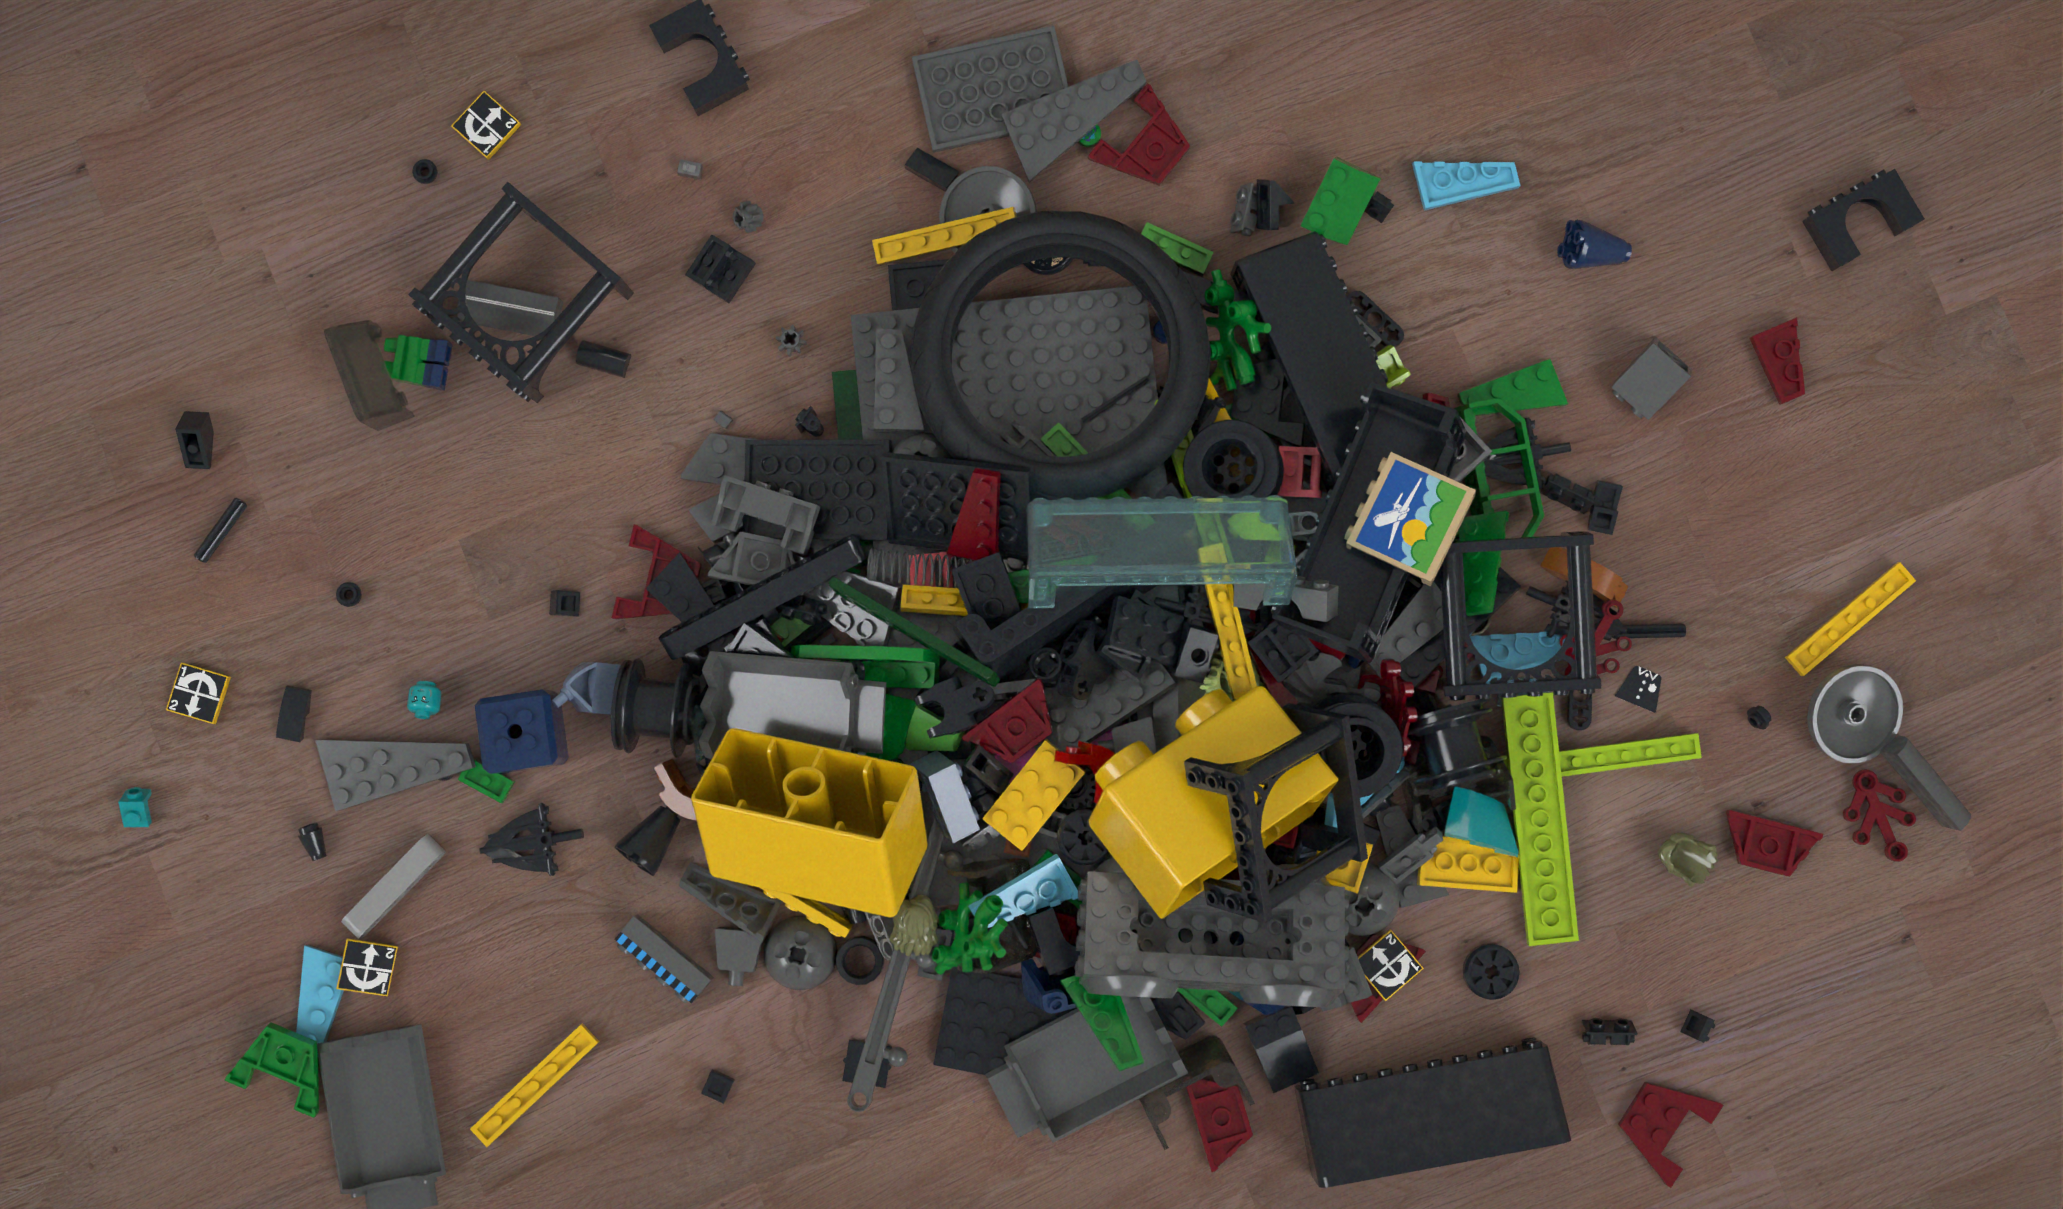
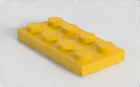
M1047 739L982 818L1021 851H1023L1086 772L1079 765L1055 761V750L1060 749Z
M1443 837V841L1436 845L1437 850L1434 852V856L1418 868L1417 885L1517 893L1518 857L1495 853V849L1471 845L1470 841Z

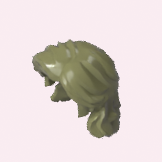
M1673 833L1658 851V856L1670 874L1681 877L1690 887H1693L1695 883H1705L1706 876L1710 875L1707 868L1713 869V863L1718 862V859H1716L1718 853L1716 852L1715 845L1706 844L1704 841H1697L1695 836L1685 833Z
M918 895L911 900H903L897 915L893 917V924L895 926L892 929L889 940L894 945L896 951L900 950V953H905L906 956H911L912 951L915 956H919L920 953L923 956L929 954L932 946L938 944L936 936L938 915L932 902L925 895Z

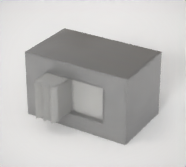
M680 160L677 173L679 176L701 180L703 165L701 163Z

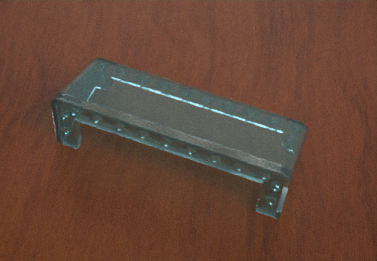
M1272 495L1267 498H1256L1254 496H1244L1242 498H1229L1228 496L1203 498L1193 496L1189 499H1178L1173 496L1163 499H1151L1150 497L1125 499L1123 497H1115L1099 500L1095 497L1085 500H1073L1071 498L1047 500L1036 498L1027 505L1028 608H1054L1056 586L1266 583L1263 592V605L1290 604L1297 580V566L1288 502L1281 496Z

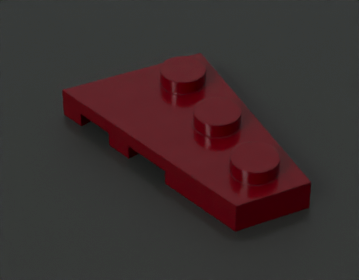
M1797 317L1749 338L1779 405L1805 394L1802 364H1800L1799 356L1800 340L1797 337Z

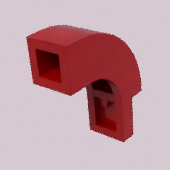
M1078 741V747L1066 746V750H1055V761L1065 764L1088 765L1095 776L1099 768L1114 756L1115 753L1100 745ZM1097 782L1094 798L1095 803L1098 802L1103 792L1102 788L1099 786Z

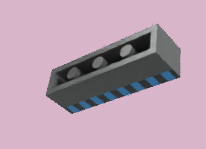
M638 914L631 918L614 939L619 943L617 947L627 955L630 953L638 959L636 963L646 971L652 970L657 975L655 977L656 980L665 987L670 985L676 990L675 995L684 1003L696 1001L714 979L713 976Z

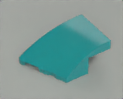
M1454 786L1444 835L1470 841L1471 845L1495 849V853L1518 857L1519 852L1505 805L1481 793Z

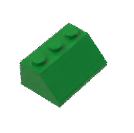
M1335 157L1300 226L1311 232L1316 231L1318 234H1323L1327 239L1348 245L1381 178L1339 157Z

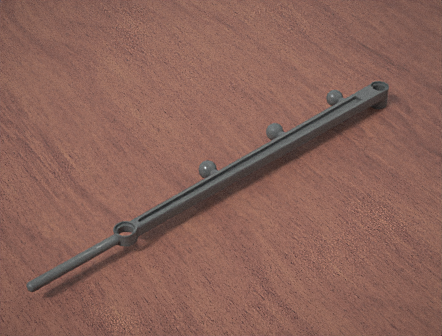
M978 712L974 713L975 720L977 718ZM967 759L951 760L954 763H958L963 773V764ZM935 816L927 838L928 846L918 867L909 900L918 895L929 896L938 861L943 862L950 870L958 869L963 863V857L959 851H941L945 836ZM893 949L847 1098L848 1106L855 1112L864 1111L871 1105L883 1058L888 1059L889 1063L894 1067H901L907 1062L908 1055L905 1049L901 1047L887 1049L886 1046L910 960H916V963L922 968H929L934 964L932 950L924 956L921 953L919 956H915L913 951L911 956H906L905 953H900V950L896 951ZM860 1092L866 1096L865 1105L856 1104L854 1101L855 1093Z

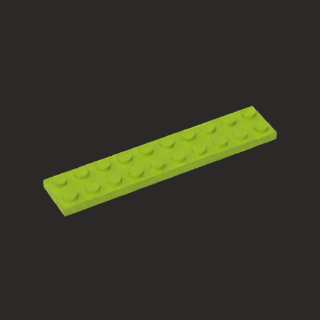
M1543 692V696L1535 697L1527 696V694L1517 695V697L1513 698L1501 697L1516 844L1519 852V873L1527 945L1537 946L1579 941L1553 692Z

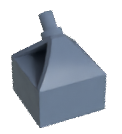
M599 662L580 663L566 677L563 682V688L560 690L561 693L551 700L552 703L559 708L566 701H571L577 712L611 715L613 690L621 665Z

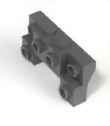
M724 475L711 524L738 533L743 516L746 514L785 527L786 531L780 547L800 554H808L815 533L813 528L820 506L794 498V493L780 488L779 492L770 490L771 485L756 481L754 485Z

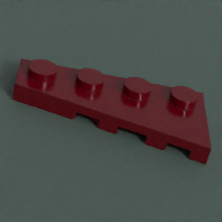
M975 468L947 555L977 560L998 552L1000 472Z

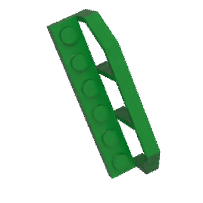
M1499 398L1468 403L1453 408L1458 411L1459 416L1476 434V418L1472 411L1473 408L1492 406L1515 424L1519 445L1493 449L1489 456L1520 451L1528 489L1490 495L1484 461L1471 471L1464 480L1466 486L1476 490L1475 497L1470 505L1472 516L1495 512L1491 505L1493 500L1529 494L1533 517L1521 538L1533 537L1545 515L1525 419Z
M791 646V654L798 659L813 660V658L848 660L850 663L856 661V659L883 661H862L865 666L864 680L886 682V687L930 689L939 683L940 655L930 649L887 646ZM895 660L920 661V662H928V663L895 662Z

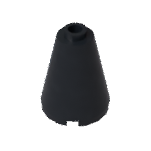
M660 806L621 838L614 848L630 862L633 861L637 864V867L654 876L662 863L681 820L677 817L678 814L668 806Z

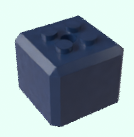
M541 689L479 699L475 704V713L484 770L490 774H503L563 765L567 761L569 755L562 705L557 708L551 701L558 695L556 692ZM514 724H518L522 728V735L517 739L512 738L509 732Z

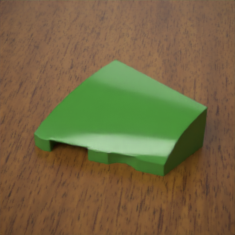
M916 706L908 729L906 749L957 751L964 731L954 735L930 739L927 730L941 723L944 717H940L922 706Z

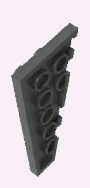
M1137 59L1001 114L1029 183L1040 172L1047 169L1064 152L1066 153L1093 130L1099 122L1106 119L1112 111L1122 103H1125L1146 85L1147 81Z
M795 553L792 554L794 562L805 558ZM848 570L834 576L896 613L902 587L877 579L876 581H868L867 576ZM831 578L803 593L802 596L805 598L803 602H806L807 598L823 601L827 605V612L821 616L840 631L846 632L854 638L855 642L860 646L888 645L892 627L835 594L828 584Z

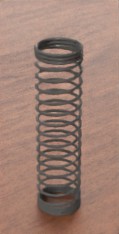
M871 548L868 556L867 580L876 581L881 553L882 582L885 579L886 564L890 553V582L893 581L894 565L898 554V583L901 582L902 566L906 555V584H908L910 566L914 555V584H917L918 567L922 556V585H925L926 568L930 557V585H933L934 569L938 558L939 587L941 586L942 569L946 558L947 588L949 587L953 559L955 560V567L960 566L961 560H963L964 565L969 563V560L972 562L973 559H967L965 563V559L960 557L957 562V558L953 556L949 562L948 556L945 555L941 563L939 554L935 556L933 562L931 554H928L925 561L923 553L919 555L917 560V556L913 552L909 560L907 552L903 553L901 559L899 551L895 552L893 558L890 550L885 557L882 549L878 553L877 549Z

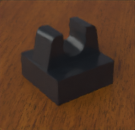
M1690 1009L1680 1032L1700 1042H1707L1710 1039L1708 1037L1710 1029L1715 1028V1020Z

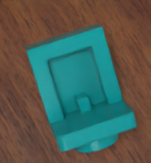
M133 787L124 792L118 802L124 827L150 826L152 820L148 799L152 794L151 789Z

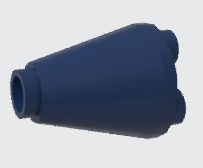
M1577 219L1567 222L1563 243L1559 244L1557 254L1558 257L1563 259L1565 267L1581 269L1627 262L1630 259L1632 247L1624 239Z

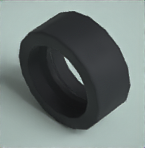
M865 936L853 937L846 941L838 950L836 956V968L840 976L848 983L855 985H865L874 981L881 973L884 965V957L880 952L878 944L873 939ZM855 946L869 948L875 957L873 969L865 975H855L846 966V955Z

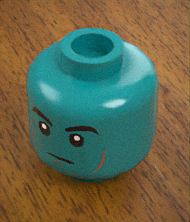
M418 681L416 685L409 689L407 708L410 712L415 713L414 717L430 719V715H435L440 711L442 692L436 687L435 683Z

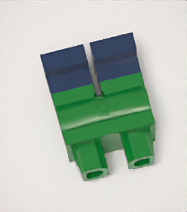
M399 335L398 338H386L384 351L395 353L394 362L382 360L380 373L391 377L396 382L445 391L448 369L445 366L450 364L453 345L447 340H431Z

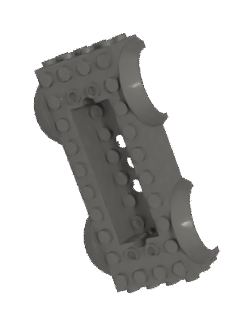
M1114 858L1100 864L1094 872L1088 871L1085 879H1081L1078 887V900L1082 901V904H1080V909L1077 912V926H1081V930H1079V935L1076 938V951H1080V956H1078V961L1075 963V977H1079V984L1083 985L1090 994L1173 998L1179 988L1235 991L1240 993L1246 1003L1327 1007L1333 999H1336L1345 990V987H1348L1349 973L1345 971V961H1348L1349 947L1345 946V936H1348L1349 922L1345 920V911L1348 910L1349 897L1345 895V887L1331 886L1325 876L1273 908V919L1266 923L1208 906L1206 904L1205 891H1202L1171 914L1161 919ZM1281 864L1276 866L1281 869H1290L1298 865ZM1269 869L1266 871L1267 880L1269 878ZM1219 879L1221 881L1241 886L1239 880ZM1186 928L1192 932L1193 938L1190 942L1183 943L1179 940L1178 932L1181 929ZM1208 931L1215 933L1217 943H1206L1204 933ZM1237 931L1243 935L1244 942L1242 945L1235 946L1231 944L1229 936L1232 932Z

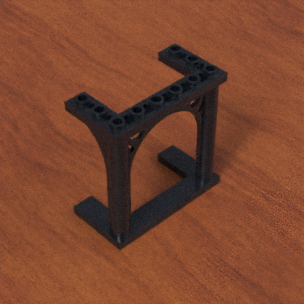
M507 182L502 187L505 193L504 196L424 287L420 291L414 288L408 295L415 300L412 305L431 319L441 330L445 327L452 332L449 337L460 346L463 343L469 346L471 349L468 353L477 361L481 362L484 359L490 364L487 369L497 378L503 375L508 380L506 385L527 402L532 399L539 403L544 397L539 392L541 378L559 350L613 289L627 300L634 292L620 276L513 185ZM523 211L532 220L538 221L597 273L547 329L525 340L509 341L489 335L473 320L466 303V283L475 263L515 217ZM456 283L459 284L457 292L453 290L447 291L450 287L454 289ZM449 297H456L459 299L460 305L455 309L448 310L443 307V301ZM462 313L464 314L465 319L464 321L459 322L461 321V319H459L458 317L451 316ZM476 331L481 332L480 337H475ZM496 344L502 347L500 359L498 358V351L496 349L493 350V346ZM526 345H530L533 348L527 351L529 355L526 357V353L523 348ZM511 347L517 348L519 353V359L515 364H509L506 358L507 351Z
M1587 531L1561 532V535L1474 541L1453 540L1440 567L1446 678H1442V686L1445 697L1449 696L1450 700L1454 701L1465 700L1467 695H1476V699H1490L1491 694H1501L1502 698L1517 697V693L1526 692L1527 696L1535 697L1543 696L1545 691H1553V695H1568L1569 690H1577L1580 694L1595 693V689H1601V678L1597 675L1590 551V545H1594L1593 534ZM1566 547L1570 625L1567 637L1561 648L1546 662L1528 669H1508L1488 661L1474 647L1467 630L1463 553ZM1573 647L1572 655L1575 654V660L1569 655H1565V651L1568 648ZM1467 653L1474 654L1475 660H1472L1466 666L1465 660L1469 661ZM1556 661H1567L1571 665L1572 671H1568V675L1558 673L1555 668ZM1478 664L1486 665L1487 671L1484 677L1479 680H1473L1471 678L1473 667ZM1544 669H1550L1556 678L1546 674L1544 678L1541 672ZM1492 672L1501 673L1499 680H1497V677H1494L1491 681H1488ZM1524 673V679H1518V674Z
M1288 703L1282 708L1301 731V734L1261 756L1234 763L1218 764L1193 757L1184 761L1188 786L1227 795L1241 886L1211 877L1203 881L1208 906L1266 923L1273 919V908L1350 860L1363 862L1368 859L1349 715ZM1327 749L1329 768L1338 777V782L1332 788L1337 828L1309 820L1301 822L1299 826L1302 847L1321 852L1296 867L1281 869L1268 858L1262 842L1261 821L1265 802L1276 781L1286 771L1320 751ZM1254 791H1255V792L1257 793V795H1258V802H1257L1256 804H1255ZM1269 869V878L1267 880L1266 871Z

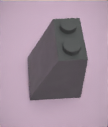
M1654 337L1613 382L1611 387L1614 391L1612 393L1620 401L1624 402L1626 400L1633 406L1631 410L1639 418L1645 417L1649 420L1691 377L1692 369L1658 338Z

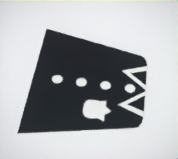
M1635 666L1615 694V697L1656 713L1662 677L1642 667Z

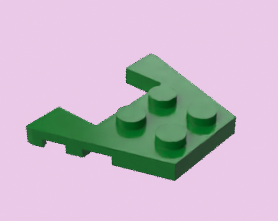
M270 1022L226 1076L225 1081L246 1089L250 1085L254 1070L263 1071L299 1086L300 1091L294 1110L315 1118L319 1113L317 1041Z

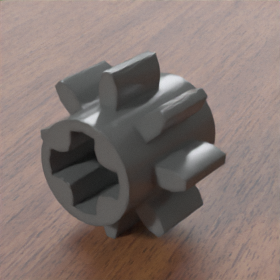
M751 201L741 202L740 206L735 207L733 213L734 224L739 230L745 229L746 233L756 231V227L761 226L764 218L762 209L757 204L752 205Z
M794 325L789 330H785L782 327L781 331L783 333L781 337L777 336L775 338L778 342H782L778 347L779 351L781 352L786 349L789 357H791L792 352L797 351L801 354V345H807L805 340L800 339L805 334L804 331L801 330L797 333ZM791 336L796 343L794 345L788 343V337Z

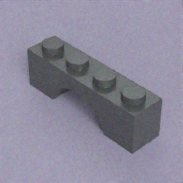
M1245 569L1243 573L1234 577L1233 607L1258 610L1269 603L1273 594H1281L1295 602L1303 618L1327 622L1338 616L1339 586L1329 584L1327 580L1306 581L1305 577L1302 576L1287 578L1282 577V574L1277 572L1262 574L1257 569Z

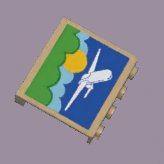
M1391 452L1388 459L1384 457L1378 467V471L1381 473L1377 481L1372 480L1366 494L1369 497L1366 504L1361 502L1355 515L1358 517L1355 526L1350 525L1345 534L1346 546L1348 549L1354 547L1422 578V583L1431 586L1475 497L1476 490Z

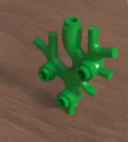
M1218 269L1211 272L1214 283L1204 293L1205 301L1212 306L1218 305L1219 309L1218 317H1207L1205 320L1208 327L1217 328L1220 334L1219 340L1209 341L1210 361H1217V367L1210 376V380L1213 385H1217L1223 377L1227 391L1236 389V384L1230 367V358L1232 359L1236 381H1239L1240 385L1253 382V376L1255 375L1250 356L1234 338L1235 327L1240 325L1244 328L1251 353L1255 354L1261 351L1258 332L1269 333L1271 325L1254 319L1257 314V307L1254 301L1242 300L1233 302L1235 296L1234 289L1227 283V280H1223L1221 270Z
M969 883L959 884V905L957 910L946 909L941 911L938 916L939 926L945 930H954L955 938L951 946L939 945L933 949L932 959L938 964L935 967L937 974L942 975L946 970L958 967L961 963L962 972H972V958H979L982 969L990 970L992 968L990 958L993 952L998 958L1005 956L1006 950L1000 944L999 936L1007 927V921L1000 918L990 931L987 932L988 925L1002 911L1003 901L999 896H987L979 905L974 916V927L970 933L968 924L971 910L968 906L982 899L983 894L975 890L970 896Z

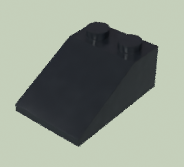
M1286 1006L1274 1014H1263L1243 1023L1273 1093L1319 1074L1292 1006Z

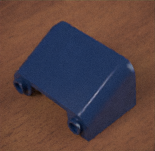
M1033 958L1021 961L1023 993L1031 1005L1051 1014L1076 1007L1061 984V980L1075 976V969L1070 968L1063 975L1053 976V974L1049 975L1045 971L1044 966L1037 967Z

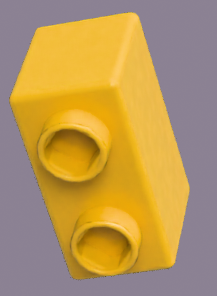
M1256 686L1235 701H1232L1223 689H1216L1207 693L1187 708L1176 720L1175 728L1182 736L1155 754L1152 753L1145 742L1136 741L1112 756L1095 774V781L1102 788L1103 792L1089 818V825L1161 919L1204 891L1203 881L1210 877L1219 880L1238 867L1227 795L1188 786L1184 761L1193 757L1218 764L1240 762L1261 756L1301 734V731L1263 686ZM1318 753L1286 771L1272 787L1265 802L1261 821V836L1264 848L1309 818L1338 782V777ZM1254 791L1255 804H1256V803L1258 802V795H1257V793Z
M737 728L729 729L691 796L709 871L713 877L889 918L897 915L928 846L918 775L914 766Z

